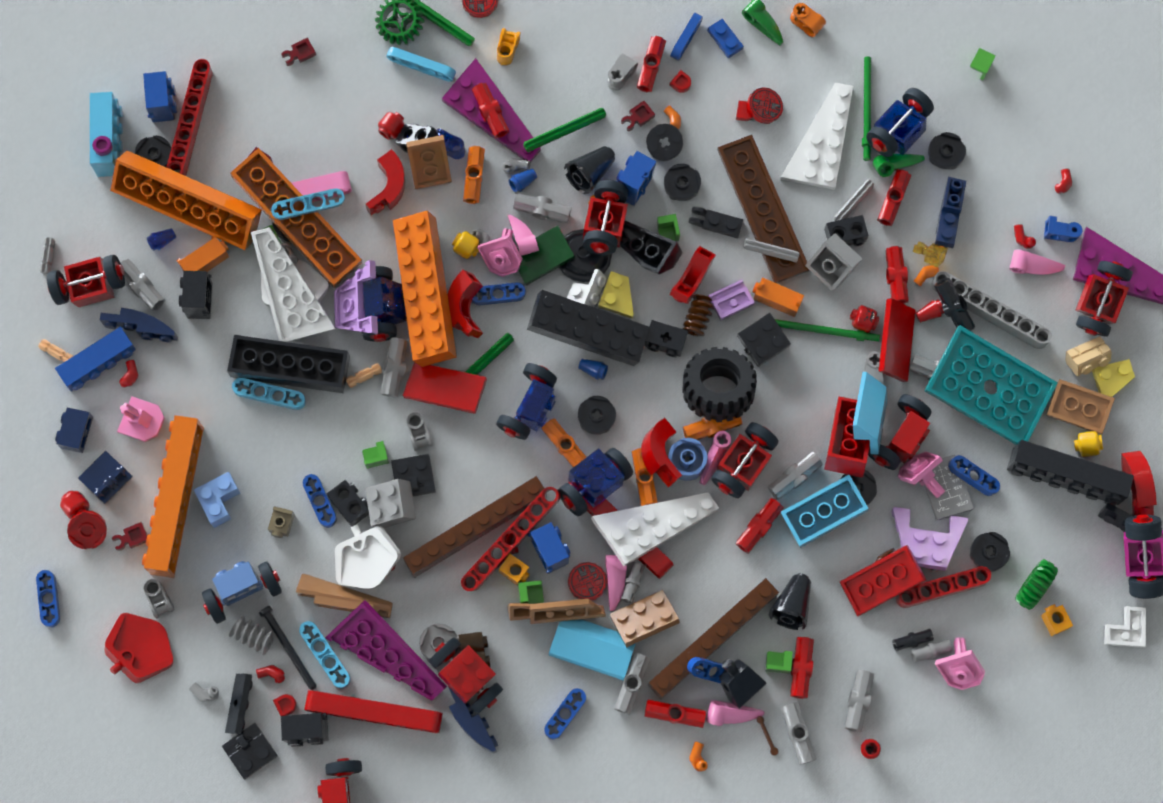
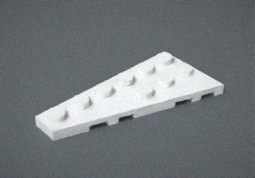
M840 83L834 84L780 180L835 190L853 86Z
M268 227L251 232L279 341L289 342L336 329L272 229Z
M707 492L592 516L591 520L622 565L626 566L718 511L719 507Z

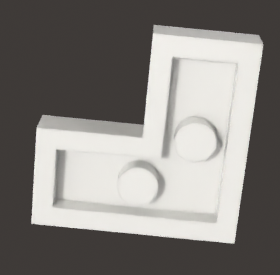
M1124 607V625H1105L1104 645L1146 647V608Z

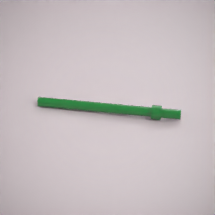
M866 56L864 57V131L862 147L863 160L870 161L871 146L867 141L866 135L871 130V57Z
M775 319L780 328L855 338L856 341L863 342L864 340L876 342L880 340V334L866 333L862 330L853 331Z

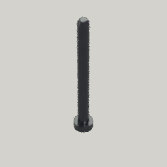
M271 606L265 607L259 612V615L265 617L310 690L316 689L314 680L271 613L273 609Z

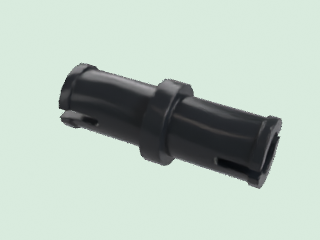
M929 628L917 633L910 632L907 636L893 639L892 643H895L893 647L897 652L909 647L916 648L919 644L933 641L934 637H931L933 633Z

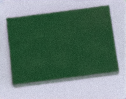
M558 225L536 237L539 251L521 256L523 260L518 271L526 285L576 258Z

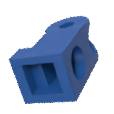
M1049 216L1045 221L1044 239L1074 242L1080 237L1083 229L1077 222L1069 224L1057 222L1056 216Z

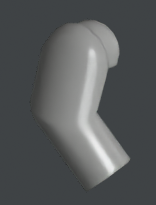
M513 158L505 162L502 169L507 174H511L518 169L529 170L531 162Z
M472 230L471 234L479 239V244L490 241V236L483 230Z
M195 682L189 688L202 702L213 701L219 696V690L214 686L209 689H203Z

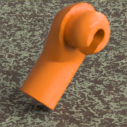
M669 105L665 108L664 113L670 118V124L680 129L681 116Z
M936 265L924 266L914 279V282L922 286L926 279L935 277L939 272V268Z
M695 741L689 760L695 770L699 772L705 771L708 768V764L701 756L704 744Z

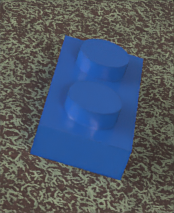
M723 18L708 27V33L727 58L732 57L743 49L744 46Z

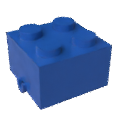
M166 71L144 73L145 103L148 118H151L153 123L175 120L174 113H177V104L174 102L173 96H176V90L172 84L171 77L168 78Z
M636 151L634 156H629L625 164V170L621 169L616 177L617 182L627 187L628 197L626 202L633 206L636 205L641 195L645 194V189L653 178L656 165L655 160L639 151Z
M552 522L528 534L547 574L569 564L571 554L567 544H562L561 542L562 535L558 526L554 527Z

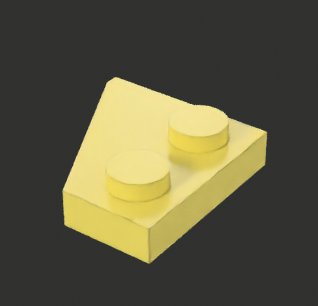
M611 271L598 307L633 319L634 313L629 277Z
M1130 359L1111 363L1105 367L1099 366L1092 370L1098 392L1113 397L1135 378Z

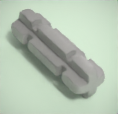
M46 237L41 257L42 264H40V272L42 274L51 272L50 265L53 261V248L55 247L54 238Z

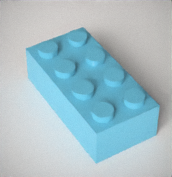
M113 92L90 93V165L97 177L113 176L116 159L120 156V152L123 151V144L120 140V134H123L122 123H120L123 111L122 106H119L118 98H115ZM99 136H106L112 142L113 149L106 156L96 154L92 147L94 139Z
M847 475L781 511V515L801 548L868 512L869 508L851 476Z

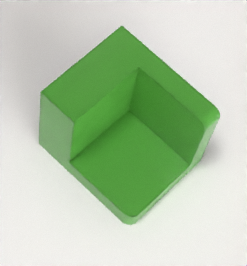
M979 48L970 68L983 73L980 79L984 80L996 55Z
M676 214L657 217L659 235L679 241L680 231Z
M384 441L376 442V447L362 450L366 469L389 464Z
M542 580L518 583L521 604L544 602Z
M768 651L765 671L789 674L792 667L793 651H784L783 653Z

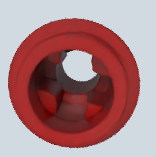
M938 299L936 301L932 300L915 314L921 323L942 317L944 311Z
M867 739L862 743L861 753L864 757L875 759L879 756L881 747L876 740ZM866 747L871 749L870 754L867 753Z

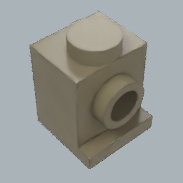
M276 506L273 507V513L268 526L272 536L277 538L289 536L295 516L293 511ZM282 519L283 524L277 525V520Z

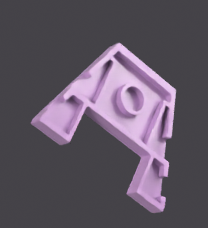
M368 260L363 269L359 268L352 279L348 278L334 291L335 328L378 334L377 317L369 316L364 318L365 293L363 291V283L376 278L375 261Z
M893 507L892 516L896 522L895 527L899 533L901 548L906 545L909 546L919 567L945 571L965 529L968 518L950 516L949 532L942 533L910 528V509Z

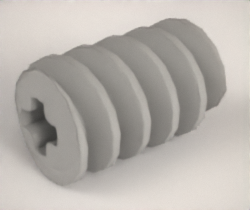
M242 616L233 625L229 637L234 635L236 641L241 638L242 644L247 643L249 648L254 646L256 652L261 650V654L265 655L273 643V631L265 634V627L259 631L258 623L252 627V620L250 619L247 623H244L245 616Z

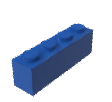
M120 326L57 366L55 370L70 391L78 390L88 380H94L99 377L104 370L115 367L121 359H127L132 356L136 349Z

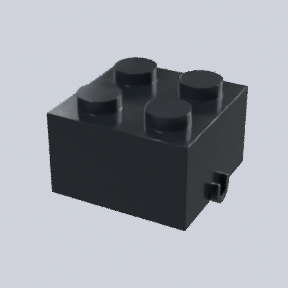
M184 271L183 277H180L182 295H179V307L182 308V312L185 313L188 319H211L213 283L210 279L212 275L208 274L207 271Z
M770 312L737 334L738 339L745 347V353L751 356L757 367H760L791 345Z
M327 713L281 716L282 741L288 743L291 747H301L305 742L311 745H323V741H329Z

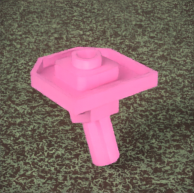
M507 228L503 229L501 238L480 244L477 247L489 271L501 277L518 272L523 260L512 240L513 231Z
M131 396L129 404L125 403L120 407L121 413L124 416L117 432L146 442L158 436L165 418L159 405Z
M925 451L915 455L900 468L898 473L900 480L913 485L919 482L922 486L925 485L936 498L945 492L935 480V474L932 471L943 461L940 456Z
M957 637L954 640L955 655L936 660L935 665L949 686L964 690L980 685L984 678L985 670L973 651H967L966 640Z

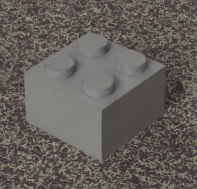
M835 233L822 244L805 266L833 291L843 283L862 261V258Z
M395 479L365 488L371 526L387 528L416 519L410 481Z

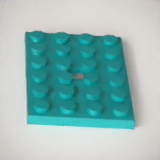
M959 325L924 391L1016 445L1020 440L1029 441L1058 382ZM987 380L995 382L997 388L995 394H988L985 391L984 383Z

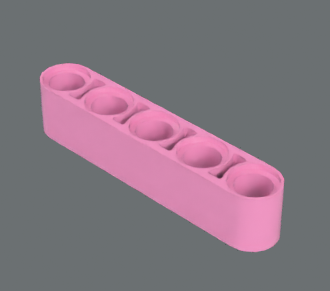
M346 171L292 182L294 187L303 196L336 188L343 191L344 195L352 191L348 172ZM315 197L312 200V202L320 201L322 199L320 197Z

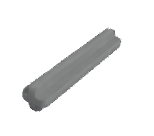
M866 179L836 213L833 219L835 221L846 219L872 190L874 183Z
M746 239L744 243V249L792 262H797L799 258V252L752 239Z

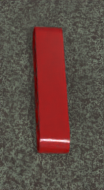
M981 566L920 583L902 593L908 594L911 597V602H905L902 599V594L896 597V602L902 608H909L979 588L989 582L991 572L987 567ZM977 572H980L984 575V581H980L977 579ZM958 578L965 579L966 586L959 585ZM940 583H945L947 585V592H944L939 588ZM921 588L929 591V597H924L921 594Z

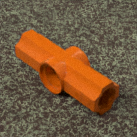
M480 146L469 147L463 197V202L468 204L480 202L485 148ZM474 172L479 174L477 177L469 176Z
M704 417L699 422L684 426L683 432L685 438L700 440L705 437L712 438L719 431H726L743 423L741 417H733L731 421L725 419L722 422H716L714 419H711V421L705 420Z
M555 418L549 420L541 428L556 446L558 452L565 457L577 473L583 471L591 463L575 444L574 439L566 433ZM563 442H569L571 444V447L569 449H563L561 447V444Z
M641 448L633 450L631 453L640 504L644 506L658 503L653 479L654 475L651 476L644 465ZM641 475H647L650 479L648 481H642L639 477Z

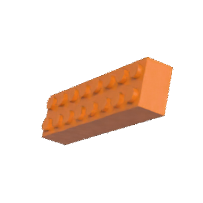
M259 148L230 172L234 181L262 209L333 288L362 264V259L318 212L283 220L273 217L271 208L275 202L303 195ZM297 201L294 203L293 208L296 211H302L304 204ZM290 203L287 204L288 208L285 209L278 206L275 213L283 215L285 210H288L289 214L292 213Z
M128 150L116 159L110 191L243 250H246L253 243L251 232L257 231L262 209Z
M426 210L393 220L412 359L419 366L424 367L457 358L436 217Z
M175 415L174 421L170 422L169 432H171L170 440L167 439L165 446L167 456L162 461L163 475L158 480L159 495L154 500L155 515H152L150 519L152 530L146 539V546H148L147 554L144 553L142 558L144 569L151 575L175 577L204 427L198 418Z

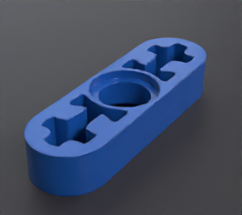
M697 13L692 15L675 44L670 57L678 61L681 59L698 30L703 16Z
M518 282L483 286L478 292H481V295H487V291H490L491 299H488V296H482V300L473 297L472 302L478 306L518 302L524 299L526 291L524 285ZM515 288L522 291L519 293V296H516L515 293H509V297H507L506 289H509V292H514ZM498 289L504 293L503 297L499 299L493 296V292Z
M958 455L949 461V470L954 475L984 495L992 496L1000 490V483L995 477L965 457ZM971 471H974L978 474V480H973L971 478Z
M309 474L303 479V487L320 524L326 528L332 527L337 520L334 510L318 476ZM311 479L313 480V482L317 481L315 483L317 492L315 493L313 492L311 486H307L309 484V480ZM317 496H323L325 503L317 506L314 504V499ZM327 506H329L326 509L327 514L333 516L328 523L326 520L322 521L325 518L323 512L320 511L318 513V510H324Z
M42 570L36 576L40 620L47 627H55L60 622L56 577L49 570ZM45 575L51 578V580L47 581V584L52 590L46 589V584L41 581V579L45 578ZM51 593L53 601L50 604H45L43 602L44 595ZM54 607V609H50L51 614L55 616V618H53L52 622L50 623L48 620H46V618L49 617V611L47 609L44 610V608Z
M700 657L690 659L687 664V670L693 676L720 683L719 676L725 671L722 663ZM700 665L703 667V670L699 668L695 669V667ZM713 667H717L716 673L710 676V670Z
M575 688L571 690L545 725L544 732L549 739L559 738L584 705L586 694L582 689ZM580 693L582 701H577L574 704V707L577 708L574 711L570 705L565 703L568 701L571 704L574 699L572 695ZM563 708L571 711L569 719L565 720L560 717L559 713ZM557 717V719L565 725L562 727V725L560 724L557 727L558 734L553 733L552 735H550V729L548 727L555 726L557 721H555L554 718Z

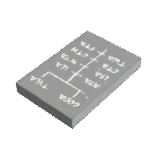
M955 455L942 458L943 461L932 470L935 474V480L945 490L940 497L936 498L924 485L936 521L974 509L965 482L949 470L948 463Z

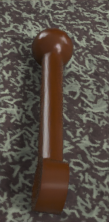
M758 716L757 722L761 725L770 745L771 755H777L778 749L773 745L765 727L764 718Z

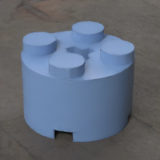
M683 438L671 446L668 458L682 474L679 479L690 481L697 479L703 473L707 463V452L698 440ZM686 456L689 457V462H685Z

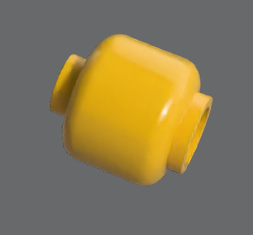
M467 231L459 232L451 244L453 245V251L464 259H469L471 256L475 257L479 252L477 248L479 239Z
M1096 431L1079 433L1078 440H1074L1075 451H1080L1082 457L1097 456L1100 454V450H1103L1102 437Z

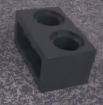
M415 123L413 125L404 124L395 143L404 152L408 153L406 142L440 135L434 127L429 125L424 127Z
M863 215L826 223L824 228L827 239L833 234L838 233L848 246H861L867 241L869 236ZM856 229L860 234L855 235L851 230Z
M345 479L330 490L327 495L348 524L353 527L369 515L368 504L364 497L360 499L356 494L359 492L352 482L349 484ZM342 491L349 492V496L346 499L339 497ZM352 507H361V511L359 513H351Z

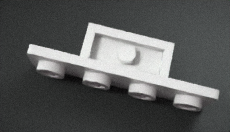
M595 269L589 285L573 282L567 298L595 308L607 277L599 269Z

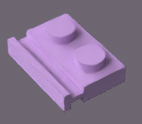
M742 279L708 295L712 299L711 303L715 306L714 309L720 321L753 306L755 303Z

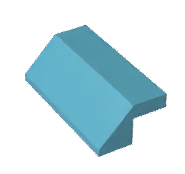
M863 372L853 422L854 439L870 440V453L879 454L887 407V387L869 373Z
M582 619L560 621L548 655L624 681L636 643L626 647L618 631Z

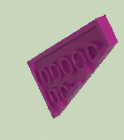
M475 58L442 97V101L520 158L532 162L541 151V147L526 152L523 146L524 142L534 137ZM479 83H487L494 100L496 99L500 105L502 116L509 129V133L502 138H494L487 121L485 122L481 116L479 105L472 92V88Z
M1086 227L1073 280L1086 283L1088 276L1092 274L1108 279L1106 275L1097 271L1100 261L1111 263L1115 261L1123 264V267L1133 272L1129 282L1115 280L1116 283L1129 287L1127 295L1163 305V274Z
M366 600L325 637L329 641L333 640L340 644L342 649H348L357 654L359 659L381 672L394 676L393 679L398 682L402 681L408 684L412 690L431 701L447 687Z

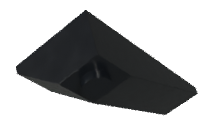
M625 221L620 246L644 269L659 275L674 268L683 253L676 241Z

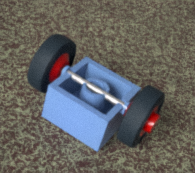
M241 561L235 564L233 569L229 571L222 570L215 574L216 577L212 578L221 600L211 588L203 591L202 597L205 602L203 606L208 615L211 614L216 624L226 620L223 605L229 606L262 590L263 587L268 589L273 597L282 593L278 583L281 581L276 570H272L267 561L258 565L261 580H259L249 561Z

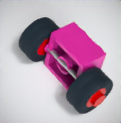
M1142 514L1131 516L1125 520L1124 551L1126 577L1130 576L1128 580L1129 593L1135 598L1151 599L1163 596V530L1161 518L1158 516Z

